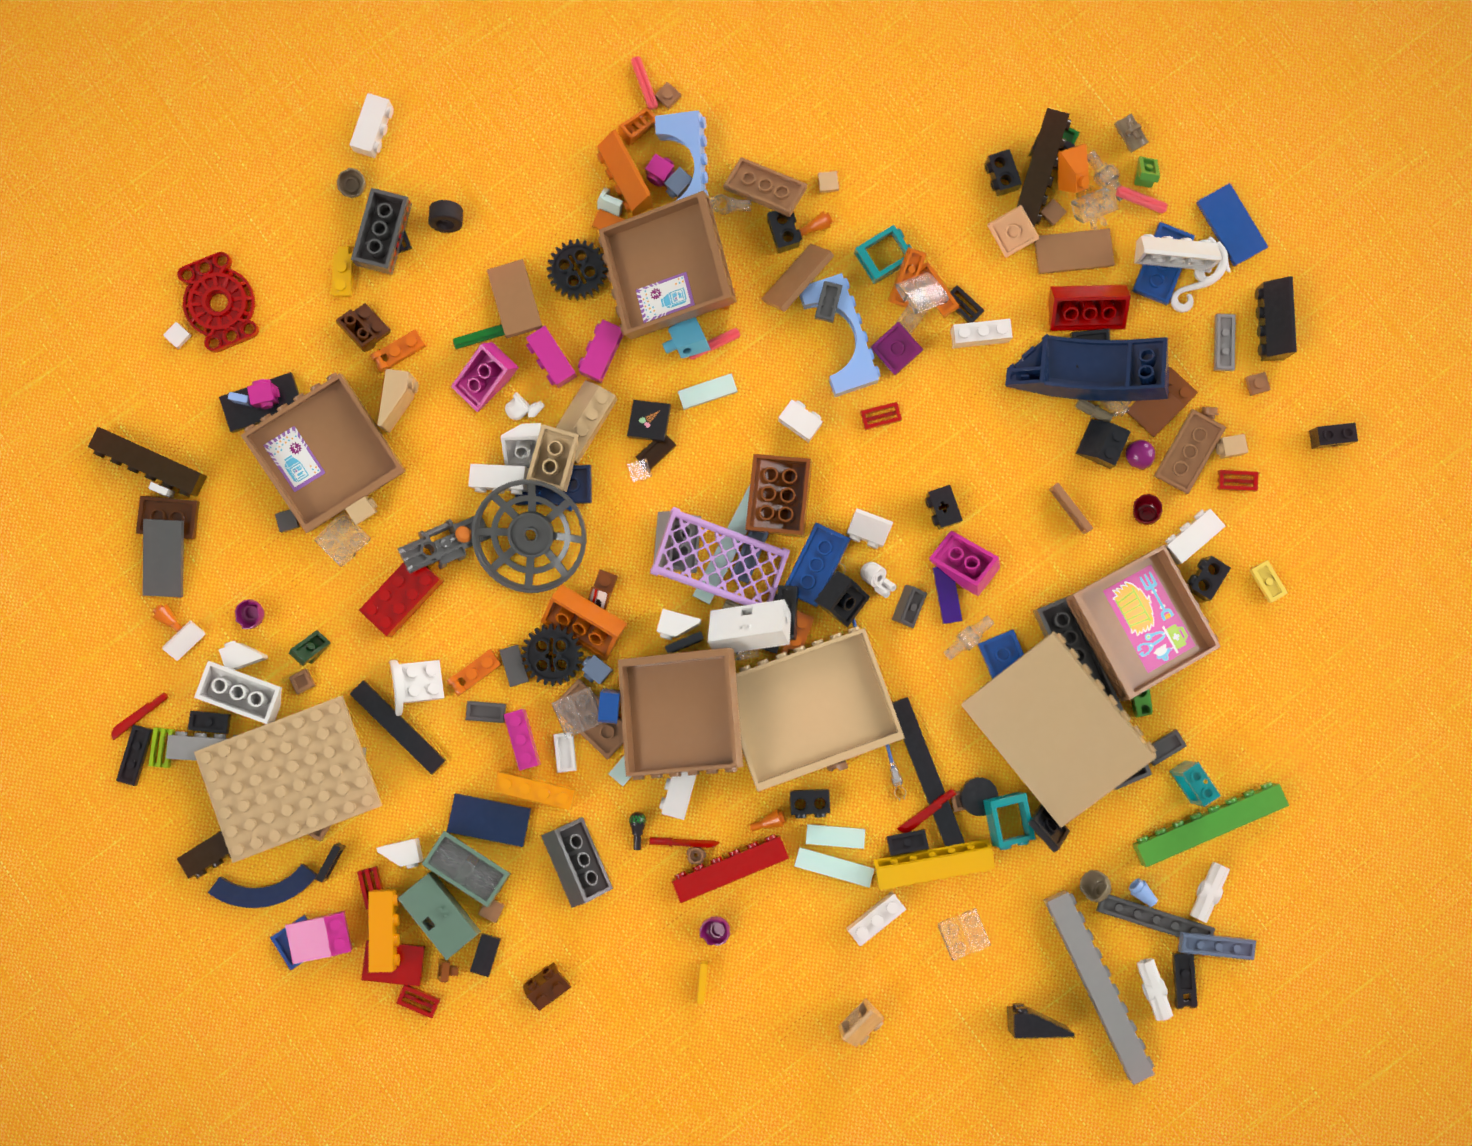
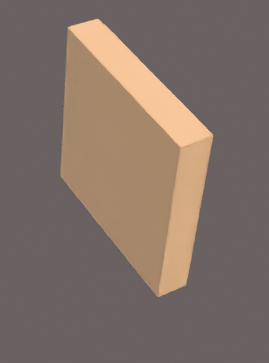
M1022 205L987 224L1005 257L1010 256L1040 238Z

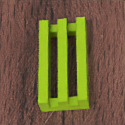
M153 728L148 766L170 768L171 759H166L165 754V761L162 763L166 733L168 735H175V729Z

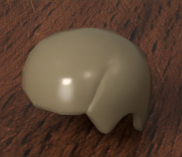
M348 168L338 175L336 183L338 190L343 196L355 198L364 192L366 181L359 170Z
M1090 870L1081 878L1079 887L1087 899L1092 902H1101L1111 892V881L1102 872Z

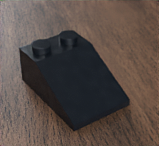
M1013 1003L1012 1006H1007L1008 1031L1015 1039L1075 1037V1033L1067 1025L1028 1006H1024L1023 1003Z

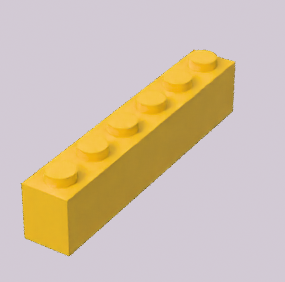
M988 839L873 860L879 890H890L893 887L910 886L920 882L928 883L936 879H948L958 875L966 876L974 872H986L995 869L993 850Z

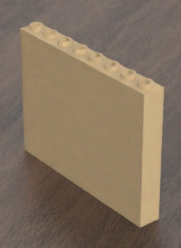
M857 626L849 629V634L842 636L840 632L830 636L831 640L823 642V639L812 642V647L805 649V646L793 649L794 653L787 655L786 652L776 655V660L771 662L767 658L757 662L758 666L750 668V665L739 668L740 673L736 674L742 751L758 792L904 739L865 628L860 629Z
M1053 631L963 701L961 706L1062 828L1156 758L1155 752L1157 750L1150 741L1146 742L1142 738L1144 734L1137 726L1133 727L1129 722L1131 720L1129 715L1124 710L1120 711L1116 706L1118 703L1111 694L1108 696L1104 692V685L1098 679L1094 680L1090 675L1092 673L1090 668L1085 663L1083 665L1078 660L1079 655L1073 648L1069 649L1065 645V638L1060 633L1056 634Z

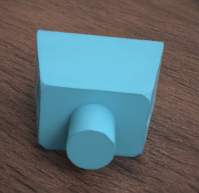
M696 317L670 327L668 331L672 339L662 343L667 354L678 350L681 358L711 350Z

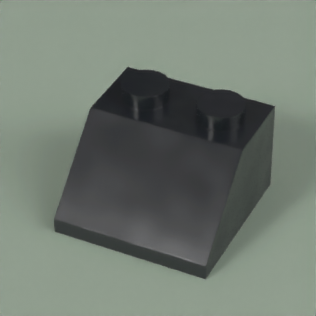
M1091 419L1075 454L1111 469L1116 466L1131 431L1114 423Z
M837 570L814 601L824 611L848 628L870 596L853 579Z

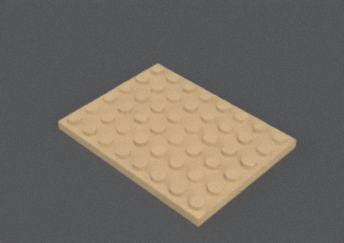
M343 696L194 752L232 863L382 806Z

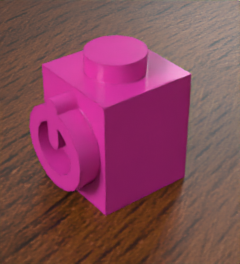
M655 154L645 168L646 179L655 186L665 187L664 183L675 172L674 163L666 157L662 158Z
M270 379L256 380L252 382L251 386H247L250 404L253 407L269 409L274 404L279 403V389L271 383Z

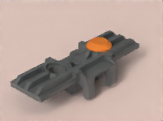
M475 516L457 524H453L452 520L448 519L444 524L425 532H418L419 540L398 548L397 550L408 572L412 573L437 561L439 562V569L447 566V563L458 559V561L465 559V549L473 546L471 532ZM481 518L480 527H487L483 518ZM449 530L450 535L434 542L431 541L430 537ZM479 535L480 543L490 539L491 535ZM423 547L429 549L432 555H426L423 552Z

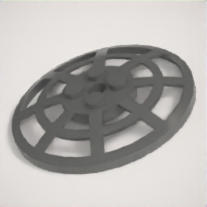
M520 479L499 486L481 502L472 524V544L480 565L496 582L519 592L539 593L560 586L575 573L582 562L586 550V527L579 508L562 490L543 481ZM528 485V495L515 497L508 502L498 495L510 487ZM536 485L556 492L565 500L556 506L548 499L536 496ZM493 500L501 508L494 516L491 528L480 527L483 512L489 502ZM528 501L527 512L518 514L511 507L518 502ZM536 502L547 505L552 511L547 516L536 512ZM569 506L572 507L579 520L581 536L571 534L569 523L563 513ZM506 512L513 520L508 528H498L500 518ZM557 516H559L563 523L565 533L554 532L551 522ZM533 530L536 538L529 539L526 536V531ZM479 535H491L493 547L499 556L492 564L488 562L482 551ZM498 536L508 537L511 547L506 552H503ZM554 540L564 541V546L558 556L550 549ZM570 542L580 543L581 547L578 557L573 566L567 571L561 561L568 552ZM515 553L527 557L526 567L515 563L510 557ZM543 554L551 561L547 565L534 567L535 557ZM505 563L514 570L526 573L525 585L505 578L496 570ZM555 567L561 575L560 578L550 583L532 585L533 574L546 572Z

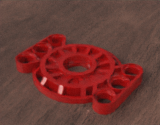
M222 251L184 265L177 273L179 280L188 285L183 296L185 317L196 331L207 336L204 345L214 353L253 339L259 334L258 325L251 320L255 310L254 291L250 283L241 274L230 269L232 259L227 253ZM223 256L226 257L227 263L223 266L218 265V259ZM203 264H209L210 268L206 273L200 271ZM188 270L191 271V278L184 280L183 273ZM234 275H237L243 281L239 282L236 278H234ZM244 287H248L250 296H248ZM222 294L227 297L228 304L224 310L214 311L211 307V300L214 296ZM249 301H251L250 311L247 312L249 307ZM198 323L199 325H201L203 327V331L200 330L195 324ZM250 324L253 325L254 331L251 334H246L245 327ZM230 332H236L237 336L233 341H228L227 335ZM212 339H218L219 345L216 348L210 347Z

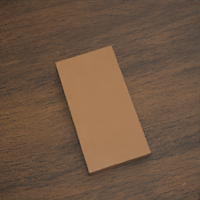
M742 157L723 185L724 190L789 217L808 188L804 182Z
M1110 228L1041 235L1034 242L1038 275L1106 268L1115 265Z
M810 243L762 297L763 302L785 312L830 262L834 254L827 249Z
M523 259L487 269L506 339L542 328Z
M1191 409L1156 470L1154 477L1185 494H1189L1226 427Z
M578 679L552 707L608 760L623 744L622 719L618 716L617 724L598 722L600 698L584 682Z

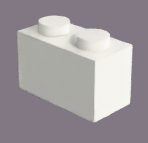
M791 400L778 417V421L809 443L823 423L820 420L821 416L814 411L810 413L805 409L806 406L802 402Z

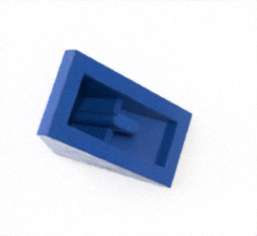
M604 688L601 690L598 722L617 724L621 702L620 690Z

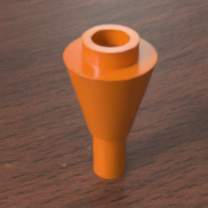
M822 211L808 225L799 229L801 236L811 231L831 228L830 224L833 221L829 212L825 214Z
M160 604L153 610L154 616L152 618L168 627H172L176 632L183 628L177 622L167 604L164 606Z
M776 809L761 819V821L750 824V828L753 832L762 828L784 827L786 822L785 814L783 811L780 812L779 809Z

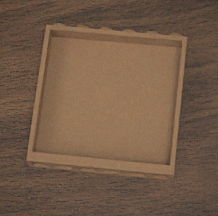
M720 648L618 660L626 777L633 776V780H643L645 775H651V779L663 778V774L668 773L669 777H679L681 772H688V776L700 775L699 771L706 770V774L718 773V769H725L726 773L737 772V768L743 767L734 649Z

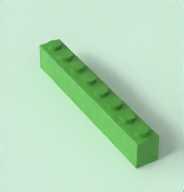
M1271 781L1263 783L1258 790L1250 789L1243 792L1242 797H1231L1225 800V804L1221 806L1218 804L1207 808V812L1202 814L1201 812L1194 813L1186 821L1178 820L1173 822L1170 828H1159L1154 831V835L1149 837L1144 835L1137 838V842L1132 845L1141 865L1149 867L1289 806L1280 784L1272 783Z

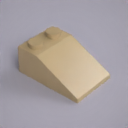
M386 369L377 425L385 432H391L414 399L415 393L418 392L419 383L416 382L417 379L408 371Z
M542 424L526 479L543 481L567 492L573 471L579 434Z
M865 998L838 1025L841 1037L845 1042L855 1047L859 1044L863 1045L869 1039L868 1035L873 1030L877 1031L883 1025L884 1017Z

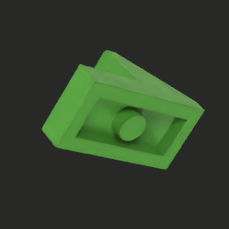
M1139 156L1134 185L1152 188L1154 182L1158 183L1160 178L1158 160Z

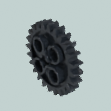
M570 239L568 246L562 242L563 248L556 247L557 254L551 253L553 260H548V264L551 267H547V271L550 272L547 276L548 279L552 280L550 282L551 286H556L555 291H561L562 297L568 294L569 300L573 296H575L577 301H579L580 296H583L584 300H586V294L594 297L592 291L595 290L599 293L598 286H605L601 280H607V276L603 274L608 272V268L604 267L606 266L603 260L604 253L599 254L600 248L594 249V243L587 246L586 240L580 244L579 239H577L576 243L573 244ZM579 254L586 255L584 260H577ZM569 256L573 257L577 267L580 269L582 273V276L587 282L586 284H583L579 274L577 273L572 262L570 261ZM563 263L569 264V268L566 270L560 269V266ZM588 270L595 271L593 276H586ZM572 279L579 280L577 285H569Z
M551 623L549 629L543 624L542 631L538 627L535 628L536 634L530 632L528 635L531 639L526 638L524 642L527 645L521 647L522 650L526 651V653L521 654V657L526 658L522 665L528 664L529 666L525 671H532L530 677L532 678L536 675L537 683L543 679L544 685L551 681L552 686L555 685L556 681L562 685L563 678L569 682V675L575 677L576 673L574 670L579 671L581 669L577 664L583 663V660L579 658L584 655V652L579 651L583 645H577L576 643L580 638H573L574 631L568 634V627L561 630V624L554 628L553 623ZM550 638H553V641H554V643H553V649H552V646H551ZM559 640L564 641L566 649H560L557 642ZM544 641L547 645V649H540L538 646V642ZM552 650H553V654H556V656L553 658V666H554L555 671H552V670H551V666H552V655H549V653H550ZM539 660L547 662L548 666L546 669L540 667ZM558 660H564L567 667H559Z

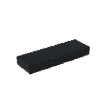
M139 725L132 726L116 781L137 786L153 735V729Z

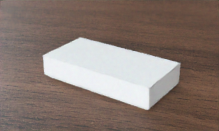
M190 620L162 649L178 661L205 635V632Z
M573 732L553 734L557 773L577 771Z

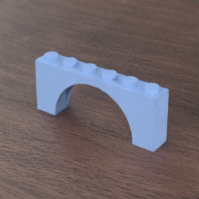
M699 110L655 116V132L661 141H674L684 145L693 156L694 174L692 181L685 193L677 200L701 191L708 195L706 190L708 175L705 172V165H707L708 160L704 149L707 146L706 135H704L706 119Z
M842 273L810 283L799 295L804 310L817 308L824 281L843 285L836 313L849 323L855 337V351L849 363L842 370L829 376V383L834 397L877 384L879 381L878 377H881L878 366H874L873 351L871 348L868 349L866 343L868 342L866 331H862L860 326L862 324L861 316L855 312V299L853 295H849V282L847 278H843Z

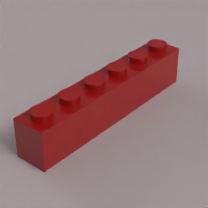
M769 835L764 838L765 841L762 843L752 842L746 845L747 849L745 850L735 849L728 853V857L722 859L719 856L710 860L711 864L704 866L702 863L692 868L693 871L687 874L685 871L675 874L672 884L680 904L789 859L781 836Z

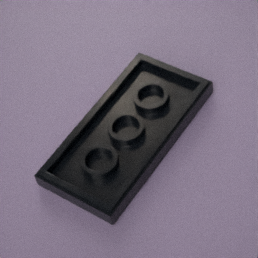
M290 372L270 379L271 383L278 387L280 397H278L279 403L274 404L269 409L234 403L228 399L229 393L219 396L230 432L235 433L252 424L258 425L261 423L260 419L267 414L274 415L278 412L277 408L285 403L287 405L293 403V398L299 395L293 373ZM247 387L234 391V393L249 396Z

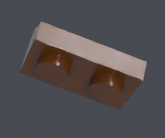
M554 962L543 968L540 973L527 980L523 985L526 997L539 1011L571 988L570 983L558 971L557 965Z

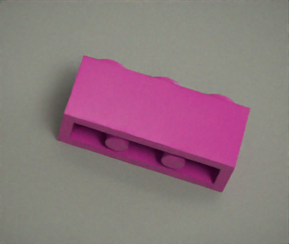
M602 320L601 324L598 323L594 330L595 337L593 341L590 340L586 347L588 352L585 358L582 357L578 364L581 375L598 383H602L624 336L619 326Z
M546 326L526 337L529 342L526 344L531 354L536 353L539 359L536 362L542 370H547L549 374L546 377L552 386L556 384L559 389L577 377Z
M526 709L504 714L519 771L541 765Z

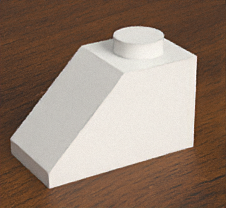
M236 641L224 644V648L219 649L224 666L233 670L268 659L266 654L243 643H236Z
M419 838L377 848L378 853L400 867L407 866V869L419 866L418 863L423 861Z

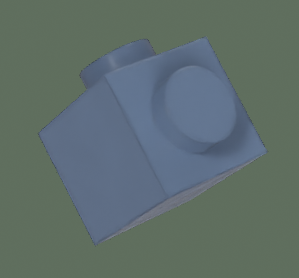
M679 167L664 183L667 188L666 193L673 199L675 197L677 199L680 198L688 189L692 177Z
M596 655L588 656L582 663L584 666L582 670L585 672L583 676L590 682L595 680L600 685L613 671Z

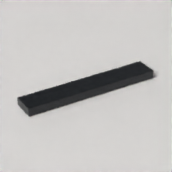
M365 680L350 693L431 775L446 761L402 716H396L395 709Z

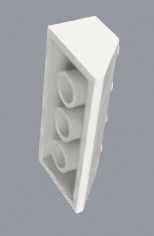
M1145 234L1136 241L1134 264L1210 271L1221 261V254L1217 243H1211L1210 240H1200L1198 242L1192 241L1190 238L1178 240L1173 239L1171 236L1157 238L1154 235Z
M208 661L194 698L268 724L274 722L281 706L282 687Z

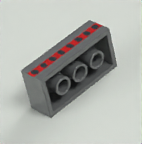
M371 188L351 257L352 262L356 266L393 275L403 233L412 207L408 197Z

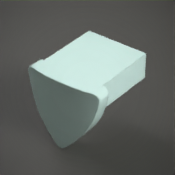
M605 187L597 200V209L620 217L623 201L610 196V189Z

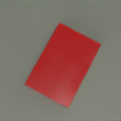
M367 940L361 980L421 986L425 946L400 943L397 946L400 964L393 972H369V940Z

